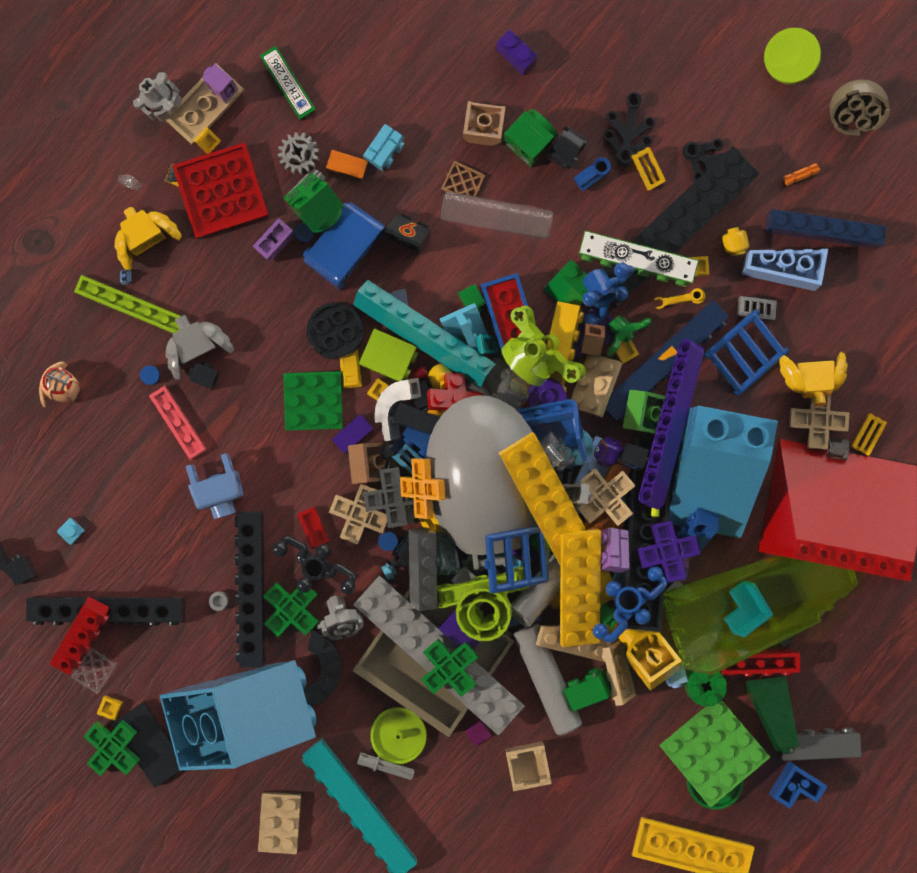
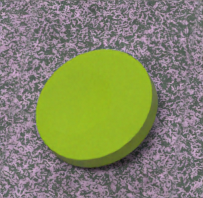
M788 28L778 32L771 38L765 49L764 61L767 71L776 81L783 84L793 85L806 81L816 72L821 61V49L818 40L812 33L802 28Z
M406 707L386 709L378 715L372 725L371 743L373 749L380 758L393 764L410 762L422 752L426 743L427 734L423 720Z

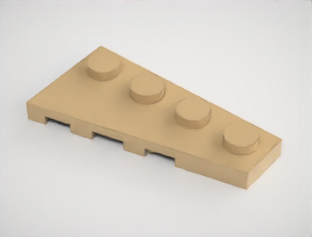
M541 625L536 645L599 661H603L602 648L611 644L600 639V643L562 647L560 645V625Z

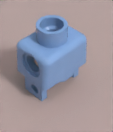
M228 453L221 455L226 473L212 475L209 479L199 481L195 465L185 466L191 483L188 485L196 508L199 510L210 508L214 519L236 513L233 501L243 497L239 473L234 471Z

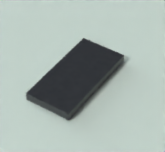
M144 701L111 724L115 729L124 720L137 732L126 747L141 759L138 765L154 788L179 771L172 741Z

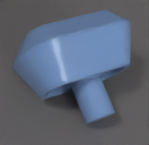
M123 269L120 271V282L122 284L131 283L130 270Z

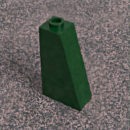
M786 677L747 681L744 685L745 690L776 752L782 751L783 754L794 753V750L799 747Z

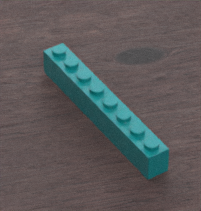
M369 280L357 291L353 303L354 306L456 373L464 374L465 379L478 388H481L489 378L495 363Z
M323 738L308 748L302 755L303 763L307 768H312L316 773L314 776L320 784L324 783L328 788L326 790L328 795L339 802L338 807L340 810L350 816V822L356 830H361L364 834L362 837L368 845L372 844L376 849L374 851L376 856L387 863L388 871L390 873H406L417 864L415 855Z

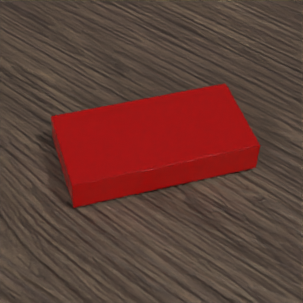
M316 507L297 514L311 549L318 547L320 544L329 543Z

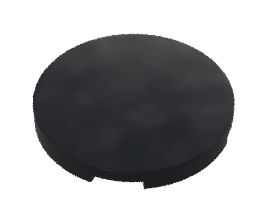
M332 302L320 306L312 313L307 325L306 335L310 346L317 354L327 359L337 360L350 356L359 348L364 337V326L356 310L345 304Z

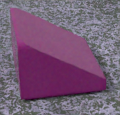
M481 719L465 729L466 734L475 746L491 736Z

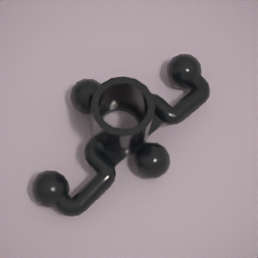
M285 536L280 542H276L273 545V553L278 557H283L287 554V544L300 550L297 555V561L302 565V573L305 576L297 582V588L300 592H309L312 588L311 581H317L321 578L331 579L338 571L349 577L348 580L341 583V592L345 595L354 593L357 579L355 572L342 564L335 563L332 565L327 562L326 558L331 555V548L328 544H320L316 549L317 555L309 552L306 544L292 536ZM316 560L321 563L322 571L318 576H313L308 572L307 564L309 561Z

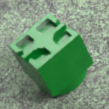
M530 109L528 112L525 110L504 133L503 143L531 168L551 147L558 134L547 118L537 111Z
M313 173L284 197V200L297 217L312 232H322L333 226L341 217L342 208L344 207L331 187Z

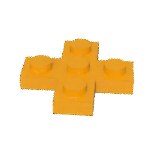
M413 458L411 459L412 477H400L401 497L414 498L415 518L430 519L433 518L432 500H445L444 480L431 479L430 459Z

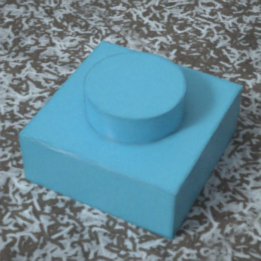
M69 518L57 531L70 545L85 532L72 518Z

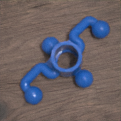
M622 262L618 263L614 268V273L617 277L609 278L603 269H596L585 276L582 282L587 292L583 295V303L589 307L595 305L600 310L597 316L594 314L585 315L582 321L584 326L586 323L597 325L602 322L608 311L609 303L614 299L624 301L628 298V290L623 286H618V284L624 283L634 273L633 266Z
M654 566L648 570V578L653 582L659 583L651 592L643 587L636 589L624 587L621 589V585L616 581H611L606 585L607 594L612 597L616 596L615 605L617 609L614 611L613 616L620 625L611 634L608 633L606 625L601 623L595 625L593 635L597 639H603L608 643L614 642L626 630L627 621L634 614L635 620L639 624L644 625L650 621L651 615L649 611L640 609V607L647 600L652 601L656 599L667 587V580L663 576L661 568ZM627 594L632 595L636 599L635 608L631 610L624 609L620 605L621 597Z

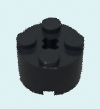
M568 125L564 126L562 134L558 135L548 152L549 154L546 156L548 160L564 170L570 169L575 165L578 160L577 153L583 151L588 143L585 136Z

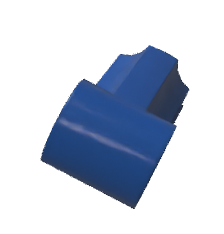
M598 158L592 165L573 178L577 186L584 192L598 180L606 177L611 168L610 162L606 158ZM604 164L607 170L599 172L596 166Z

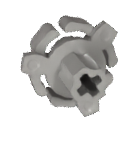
M159 72L156 79L145 78L139 84V90L141 91L139 98L133 100L134 107L136 109L141 108L151 120L158 118L160 121L170 118L173 112L180 107L182 98L179 95L180 90L176 85L167 80V74ZM169 89H173V97L170 95ZM150 109H153V110L158 111V112H154V114H153V113L150 111Z
M335 595L327 601L330 614L325 616V620L321 621L317 626L322 631L324 637L330 640H341L343 635L349 638L363 628V615L361 612H356L355 609H347L344 597L342 595Z

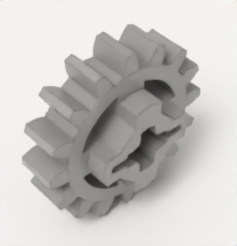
M295 132L293 138L287 135L289 140L282 139L284 146L278 147L282 152L278 154V157L282 159L280 164L282 166L285 165L286 171L291 169L294 175L297 171H299L300 175H303V170L309 173L310 166L316 167L313 162L319 161V158L316 156V154L320 153L319 149H316L317 143L312 142L313 138L311 136L306 139L305 133H302L301 137H299L298 133ZM295 148H297L298 151H300L302 160L300 159V157L297 156V151Z

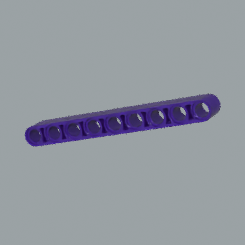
M684 339L679 344L639 493V501L654 509H660L666 500L704 355V348L690 339Z

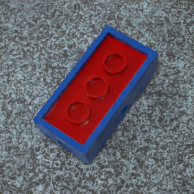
M518 273L483 283L480 287L501 355L502 347L511 338H517L522 333L511 320V312L515 308L528 306Z

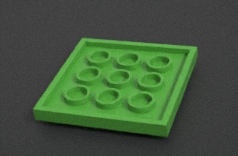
M722 700L715 706L704 707L659 745L710 808L770 758Z

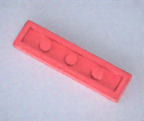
M163 386L149 395L190 460L207 450L167 386Z

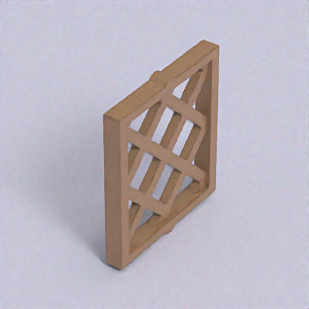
M454 161L441 190L472 204L477 192L480 190L485 175ZM456 167L458 173L452 175L451 172ZM459 167H462L466 170L461 172ZM468 172L470 179L463 180L462 174ZM471 172L477 174L478 176L472 177ZM460 176L461 182L455 184L453 177ZM480 178L481 181L476 186L474 180ZM451 179L453 185L446 187L447 180ZM472 181L473 187L467 189L465 183ZM463 184L464 191L458 192L456 186ZM454 187L455 192L450 191V190H448V189ZM475 190L474 196L470 198L468 192ZM466 193L467 198L461 196V194Z

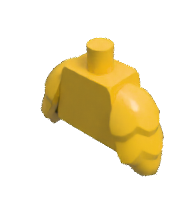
M129 207L124 211L127 219L121 222V229L115 238L117 258L125 270H131L133 262L132 253L138 256L166 239L167 237L162 231L177 240H180L182 235L177 229V225L170 221L166 215L160 212H149L146 214L144 210L137 213L134 207Z
M841 351L835 366L834 361L806 362L795 365L785 355L779 358L780 372L785 378L786 385L794 392L801 393L803 398H813L815 407L826 405L825 397H829L833 391L838 390L844 384L847 377L848 364L845 353Z

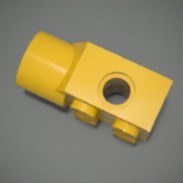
M625 630L618 637L627 648V662L650 691L682 669V660L660 633Z

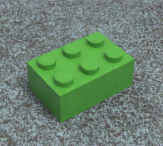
M629 390L623 428L655 435L665 396L646 391Z

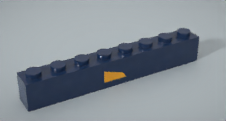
M712 300L611 393L605 412L613 421L618 419L622 421L625 418L629 390L652 393L657 389L655 385L660 380L664 382L671 376L669 372L673 369L679 344L684 339H690L698 345L701 342L705 344L713 337L711 333L715 329L719 331L727 324L725 320L729 316Z

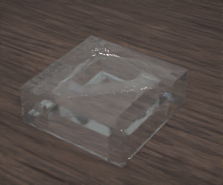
M119 175L118 182L122 186L137 191L141 189L142 184L134 176Z

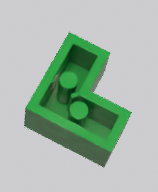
M599 666L589 670L584 679L579 680L575 678L567 682L568 685L565 687L564 692L573 711L610 697L612 687L607 679L606 667L601 669Z

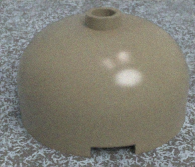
M865 79L853 80L842 85L832 96L829 107L830 118L834 128L847 135L860 136V131L867 132L872 129L874 132L884 125L890 114L889 100L885 90L879 84ZM855 117L857 130L848 129L843 125L851 123Z

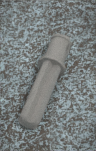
M360 752L358 765L369 767L373 771L377 769L412 780L414 776V770L411 768L379 759V756L374 757Z

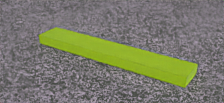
M80 276L74 293L168 332L175 333L180 330L175 319L181 317L180 315L86 276Z

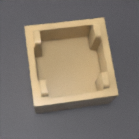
M543 741L505 749L513 791L552 784Z

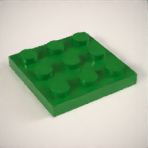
M341 371L283 373L285 431L343 429Z

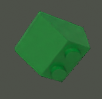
M571 259L543 290L556 303L559 301L581 306L583 304V295L587 292L582 281L587 274Z

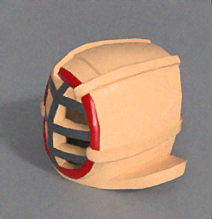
M65 362L51 365L46 369L41 378L39 395L43 407H47V399L55 403H73L80 391L79 382L72 374L66 371L67 364Z

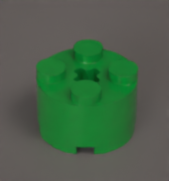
M699 665L687 672L688 682L684 683L685 690L695 703L708 707L715 706L723 699L727 683L718 670L709 665ZM702 683H707L708 687L703 688Z

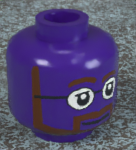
M606 437V439L599 441L594 457L598 460L597 463L608 468L609 465L617 464L623 449L619 441Z

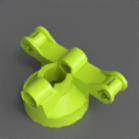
M521 306L511 312V320L522 333L517 338H511L501 350L505 361L520 378L534 386H541L556 370L570 383L584 378L586 374L585 367L581 363L566 360L557 350L560 344L558 337L553 334L545 336L536 327L532 308ZM546 339L551 342V348L546 346Z
M523 566L513 568L514 581L523 580ZM506 572L496 575L497 585L507 583ZM480 575L472 578L471 581L438 585L437 596L440 602L438 606L439 608H446L457 605L456 620L460 629L467 636L475 640L491 641L500 637L508 629L512 617V608L507 594L525 590L530 586L492 594L489 591L488 575ZM479 602L490 603L495 609L494 613L483 617L484 613L479 608Z

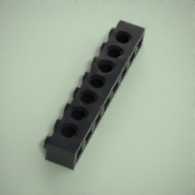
M263 511L238 512V516H235L234 520L235 527H238V535H235V546H238V554H235V565L238 566V573L235 574V584L238 585L235 603L239 604V612H236L235 616L236 624H239V631H236V643H239V651H236V662H239V667H263L265 665V609L263 597L264 516ZM247 525L251 526L254 530L252 536H247L244 532ZM246 545H251L254 549L251 556L245 553ZM247 564H251L254 567L252 575L245 572ZM247 583L254 586L252 594H248L245 591ZM247 603L254 605L253 613H248L245 610ZM247 622L254 625V632L246 630L245 625ZM247 642L254 644V651L250 652L246 649L245 645Z
M88 597L26 598V621H32V625H44V622H52V625H64V622H71L72 625ZM91 597L109 607L110 614L106 622H110V625H122V622H129V625H141V622H148V625H160V622H168V625H179V622L185 620V597ZM46 606L52 609L50 616L45 613ZM65 606L70 607V616L64 613ZM123 606H126L129 609L128 616H124L122 614L121 610ZM142 606L148 608V616L141 614ZM162 606L168 609L167 616H162L160 614V608Z

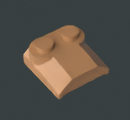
M468 101L463 138L469 143L489 146L501 143L506 106L501 107Z

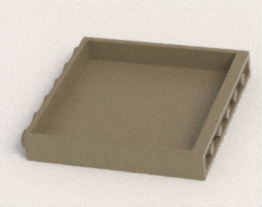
M410 588L408 589V591H407L406 594L404 595V598H406L409 602H410ZM437 596V609L420 612L439 628L454 610L456 611L457 605L439 608L438 603L440 602ZM382 630L377 634L353 670V672L448 737L468 710L444 686L433 694L421 680L428 672ZM508 630L494 640L481 641L474 648V651L479 655L475 661L490 675H492L515 641L512 638L513 634Z

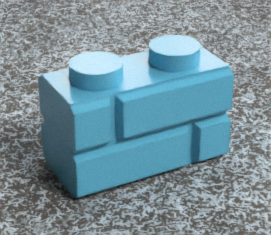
M384 124L364 153V159L381 171L385 168L389 169L394 161L392 157L396 152L400 153L405 145L403 143V135Z

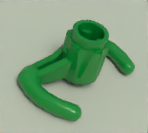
M619 315L608 324L609 330L614 334L612 346L605 353L606 356L612 357L623 341L626 344L635 337L633 334L635 330L647 329L652 323L651 318H645L642 322L629 323L625 317L622 318Z

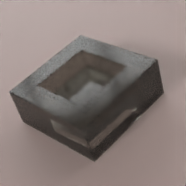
M830 437L828 441V457L847 460L849 457V440Z

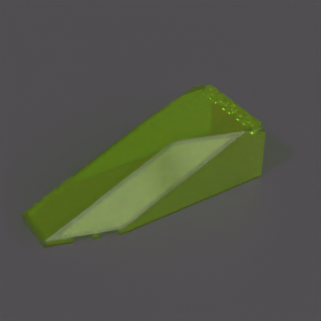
M776 555L666 591L663 606L665 612L671 611L666 616L670 630L676 629V631L672 632L676 648H682L677 653L682 660L684 668L713 675L820 623V618L827 610L832 611L834 609L833 604L840 597L845 598L858 584L854 570ZM743 580L755 583L774 614L746 637L734 635L724 620L725 617L738 608L729 591Z

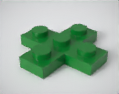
M276 582L263 596L277 609L264 624L278 637L291 623L306 636L319 622L305 608L318 593L313 588L307 593H302L297 588L290 594Z
M438 638L423 651L435 667L425 674L421 680L433 694L449 682L462 697L477 684L465 670L468 665L479 657L467 641L451 653Z
M124 720L117 725L112 733L99 721L95 722L84 735V738L97 749L86 764L100 776L114 764L127 776L141 760L126 747L137 732Z

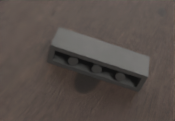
M427 527L409 529L410 604L418 611L437 609L436 532Z
M851 727L842 728V731L825 728L822 729L823 732L805 729L803 733H797L799 747L794 750V753L783 754L781 751L779 752V757L784 761L861 757L860 733Z

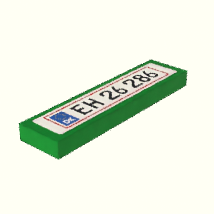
M274 46L261 54L262 61L299 120L301 121L316 112L315 107L278 48Z

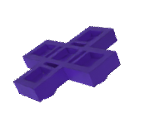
M672 520L652 525L656 545L637 549L642 568L661 564L667 583L686 579L682 559L700 555L696 535L676 539Z

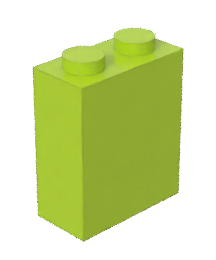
M374 329L359 365L397 382L407 380L411 372L408 369L410 363H415L418 352H416L417 347Z

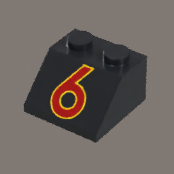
M395 214L385 230L386 237L421 254L431 234V230L428 229L429 226L422 222L416 224L411 221L412 218L405 214L400 216Z

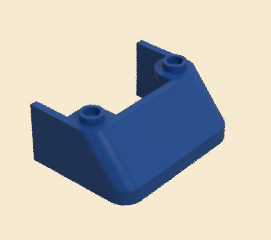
M567 399L517 409L530 426L532 432L535 433L540 444L565 440L568 448H579L582 461H587L585 439L576 401Z

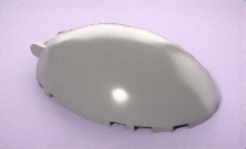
M481 395L464 398L454 403L442 414L432 431L426 453V459H430L431 479H442L445 485V500H432L434 514L444 533L453 544L464 553L473 556L474 570L479 569V567H485L484 561L487 559H479L478 555H486V535L536 525L534 517L498 454L530 434L532 430L522 415L512 406L501 401V399ZM521 537L511 538L512 551L521 548ZM503 540L494 541L495 554L504 553ZM505 557L495 558V566L505 565Z

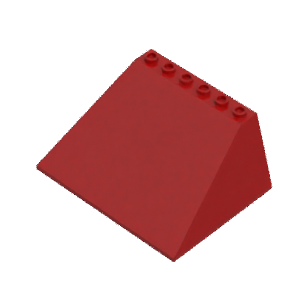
M779 439L758 551L911 582L917 548V466L833 449H809L807 444Z

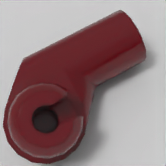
M425 366L414 368L411 370L408 379L422 377L428 379L430 370Z

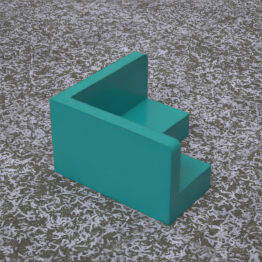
M743 580L729 591L738 608L725 617L724 620L734 635L746 637L774 615L755 583Z

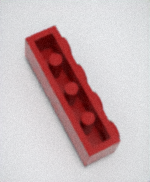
M88 596L49 665L68 675L72 673L73 669L78 670L83 661L80 657L82 654L87 655L92 646L89 642L96 640L100 633L98 627L100 625L104 626L109 618L106 614L109 607Z
M795 649L718 651V671L726 677H734L736 674H743V676H755V674L772 676L774 673L793 675V673L800 672V653Z

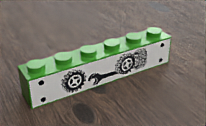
M589 231L584 232L578 256H581L583 261H600V265L606 267L616 266L621 262L633 266L634 271H638L640 276H657L659 281H676V285L687 287V285L693 283L699 262L696 259Z

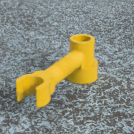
M696 288L688 294L668 298L656 297L654 300L663 301L662 306L656 307V309L661 310L665 306L687 301L701 304L706 296L702 289ZM700 293L701 297L696 299L694 298V294Z

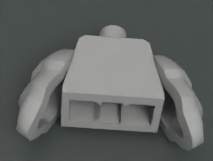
M186 315L175 319L180 330L173 333V337L167 343L165 354L168 359V369L176 380H180L181 362L183 364L217 347L215 343L231 354L234 351V347L230 343V338L222 332L220 327L209 322H195L190 325Z

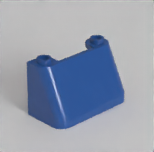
M345 202L343 204L344 207L342 208V215L339 220L323 233L312 248L308 247L303 254L305 257L304 263L339 291L346 284L344 282L347 279L345 276L349 278L350 273L370 248L376 245V238L382 239L386 234V227L352 202L348 204Z

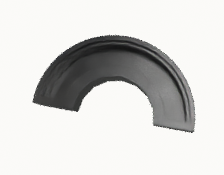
M316 628L311 632L307 650L314 653L319 659L321 674L314 682L306 684L303 689L306 702L310 706L323 702L334 692L343 669L342 655L334 640L324 637L322 631Z

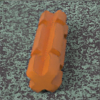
M815 163L810 165L809 168L805 167L792 174L785 175L783 177L784 184L789 186L794 182H799L809 178L811 175L818 174L820 172L819 165Z

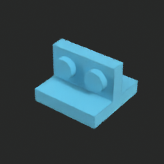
M475 303L440 318L445 331L478 352L476 337L480 334H488Z

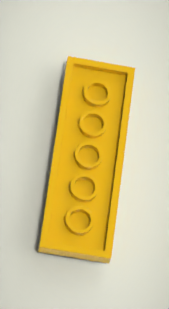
M599 529L561 533L560 645L562 647L600 643V639L593 635L594 626L600 624L601 531Z
M641 817L632 856L695 873H749L755 847Z

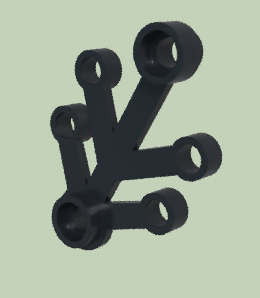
M637 92L630 93L626 99V105L629 107L626 128L618 119L615 111H610L606 115V121L609 124H613L624 139L623 147L615 138L613 130H606L603 134V139L609 142L617 152L616 162L623 167L630 166L633 163L631 156L637 154L643 148L650 147L653 142L650 136L645 135L638 144L631 148V141L645 130L652 129L655 125V119L647 117L642 124L633 130L636 108L642 102V97ZM635 99L637 103L633 105L630 103V100ZM614 115L615 120H610L608 116ZM648 120L652 121V124H653V125H652V126H648V125L646 124V121H648ZM607 133L612 134L611 139L606 138ZM648 139L650 144H644L643 140ZM627 155L628 160H623L621 156Z
M715 139L713 142L702 145L696 142H688L684 145L682 155L691 162L694 173L692 177L693 182L697 180L695 178L697 174L701 176L704 174L700 170L699 161L705 163L706 170H708L726 153L707 156L703 153L712 149L720 151L723 147L721 139ZM715 142H719V143H720V147H719V148H716V147L714 146V143H715ZM693 149L695 154H689L688 150Z

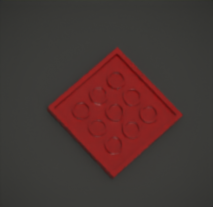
M245 142L172 165L196 239L269 216Z

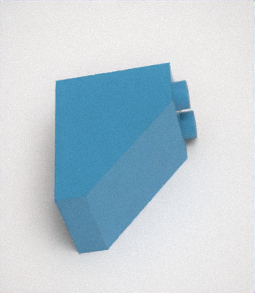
M703 406L689 408L671 477L668 521L672 520V524L675 526H683L688 516L699 507L719 516V530L716 534L741 538L771 461L778 421Z
M296 661L275 663L159 695L179 771L237 768L315 738L313 727L316 725V715L313 708L306 702L303 691L306 686V678L302 669L296 665Z

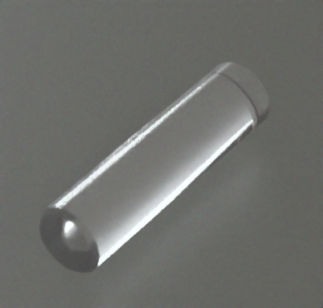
M452 192L444 194L441 210V219L444 221L543 239L549 238L553 218L551 210Z

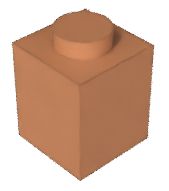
M586 323L581 353L601 355L605 338V326Z

